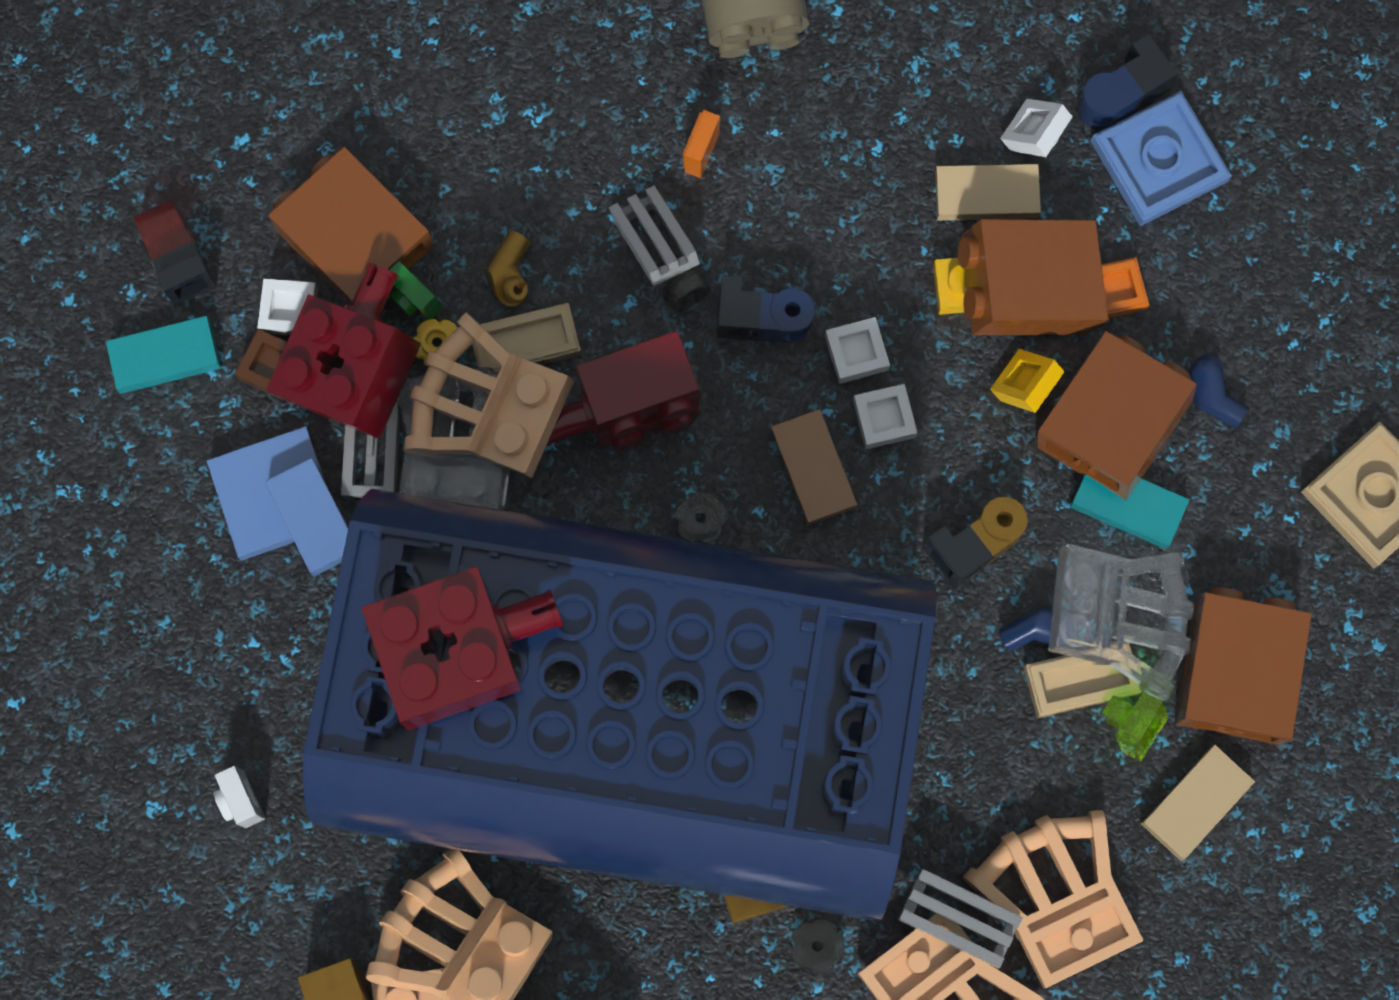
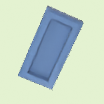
M313 458L266 480L265 484L310 574L315 577L342 562L348 526Z

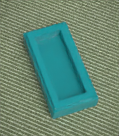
M207 316L106 341L116 390L120 394L221 369L211 321Z
M1085 474L1070 508L1167 550L1171 545L1189 499L1141 478L1126 501Z

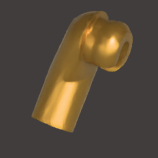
M509 230L487 266V276L494 296L507 306L520 304L529 294L528 283L524 282L518 264L531 245V242L513 230Z

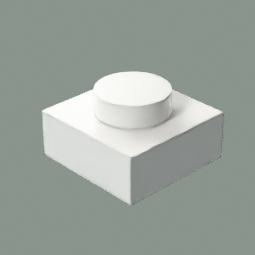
M1026 99L1000 139L1010 151L1047 157L1073 116L1063 104Z
M263 278L257 329L271 335L290 336L307 295L310 294L317 297L318 288L314 282Z
M876 317L825 331V339L839 384L889 371L890 363Z
M905 384L854 395L853 404L865 450L916 438L918 432Z
M232 766L214 775L220 789L213 792V795L226 821L234 818L237 825L248 828L266 819L244 770Z

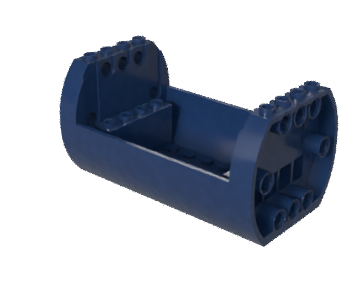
M370 489L361 498L350 519L303 751V792L307 815L314 825L880 921L888 905L902 846L936 618L935 581L404 493ZM478 566L484 578L492 604L498 603L500 609L543 594L551 589L563 626L512 642L513 649L509 650V652L515 653L521 661L518 679L522 691L409 731L399 722L361 607ZM441 637L435 640L436 648L428 654H435L440 662L446 661L450 658L449 648L457 644V642L449 643L446 637ZM558 661L571 662L580 671V679L577 686L566 693L555 692L546 683L548 669ZM616 671H628L639 682V690L636 696L628 702H614L604 692L607 678ZM677 680L691 683L698 693L696 705L691 710L683 713L670 710L663 701L665 688ZM743 690L754 697L757 703V711L750 720L737 723L725 716L722 710V702L730 692Z

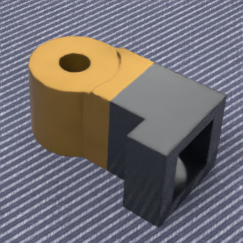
M998 497L991 500L984 507L977 521L955 537L944 526L928 537L922 548L955 589L1018 541L1028 523L1027 513L1023 505L1017 500L1010 497Z

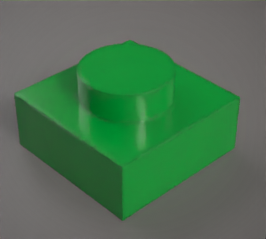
M400 261L390 269V271L399 275L398 280L393 286L395 289L390 293V298L410 317L419 311L427 320L433 319L444 308L435 295Z

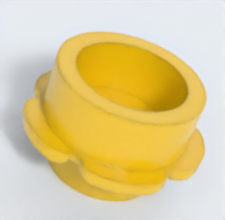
M429 319L421 323L417 328V336L413 338L421 343L416 358L422 359L425 363L429 352H435L439 348L432 345L433 340L441 339L443 344L458 327L449 320L437 322L436 319Z

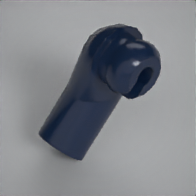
M1203 355L1191 365L1189 372L1191 380L1197 383L1193 402L1200 410L1237 429L1245 417L1249 406L1225 393L1222 375L1224 367L1221 360L1214 355Z
M1043 606L999 628V634L1006 648L1013 652L1034 640L1056 646L1071 645L1080 634V626L1078 620L1073 615Z

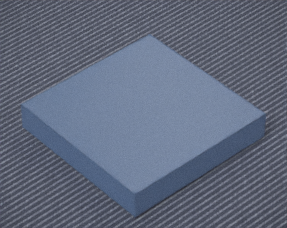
M1182 91L1094 134L1090 140L1139 226L1227 183L1232 177Z
M306 426L207 460L237 556L241 561L294 543L265 484L266 480L313 458L326 483L310 432Z

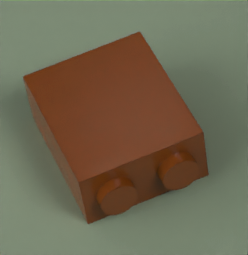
M345 147L335 155L328 154L319 160L311 171V177L298 189L291 188L285 191L273 205V211L268 215L274 228L282 238L349 305H351L368 262L377 265V268L381 266L390 270L400 261L410 270L434 248L429 231Z
M980 219L961 236L958 246V261L960 266L965 268L967 289L964 294L963 306L966 317L971 320L972 336L1086 335L1108 320L1096 220Z
M1105 331L1039 429L1037 448L1081 475H1088L1127 501L1193 402L1197 383L1193 382L1190 374L1179 365L1168 361L1162 364L1147 355L1145 348L1134 339L1124 335L1117 338Z
M1212 588L1211 593L1205 592L1194 602L1175 724L1276 745H1282L1293 740L1312 613L1297 611V604L1289 600L1266 598L1264 599V604L1243 600L1244 593L1234 589Z

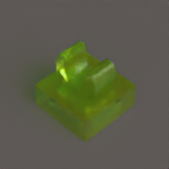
M1145 692L1142 693L1134 707L1113 695L1102 712L1104 716L1108 717L1106 723L1119 730L1115 737L1122 752L1139 762L1142 761L1168 720L1163 702Z

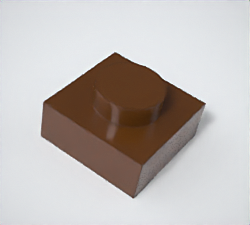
M258 329L234 375L238 380L284 400L266 391L287 342Z

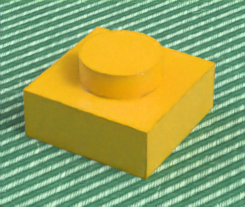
M958 258L934 260L933 271L938 315L965 313L963 306L964 294L967 289L965 268L960 266Z
M1018 349L990 390L1001 402L1036 413L1064 374V371L1054 359Z

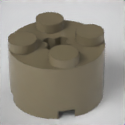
M702 0L709 43L719 48L720 57L722 58L743 56L750 52L749 46L769 43V48L772 50L794 47L799 44L798 34L809 25L805 0Z

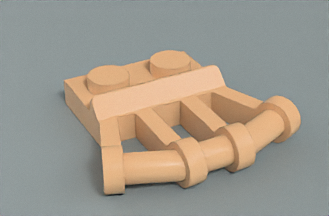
M465 312L457 321L460 326L435 352H429L424 363L428 369L420 387L414 385L409 396L413 400L411 435L405 437L404 451L414 455H474L532 478L574 380L568 375L523 359L516 354H510L474 318ZM476 340L502 367L497 378L455 361ZM447 376L490 392L482 412L439 395ZM434 410L474 425L475 428L471 437H432Z
M1103 810L1088 811V815L1084 817L1050 819L1048 815H1045L1034 821L1035 827L1018 835L1011 831L1001 836V843L977 869L971 867L962 876L964 881L981 897L1023 917L1015 931V935L1019 939L1042 988L1050 987L1144 941L1111 876L1107 827ZM1090 839L1094 884L1085 887L1062 840ZM1044 846L1048 849L1070 893L1069 896L1052 904L1027 855ZM1011 864L1015 866L1036 909V912L1026 916L993 885Z
M449 849L442 854L443 861L416 880L408 879L401 890L403 898L395 910L387 911L379 922L382 931L375 962L369 963L366 979L379 985L432 993L443 1000H514L552 940L553 932L508 906L505 900L493 897L472 871L463 854L459 850ZM456 878L482 912L478 919H475L433 893ZM421 909L466 935L457 951H454L411 924ZM404 942L444 966L445 969L442 974L399 968L397 961L401 943Z
M937 913L927 919L971 941L958 923ZM916 928L857 973L877 1000H944L953 992L956 993L960 1000H980L967 983L976 974L1011 995L1014 1000H1045L993 966Z

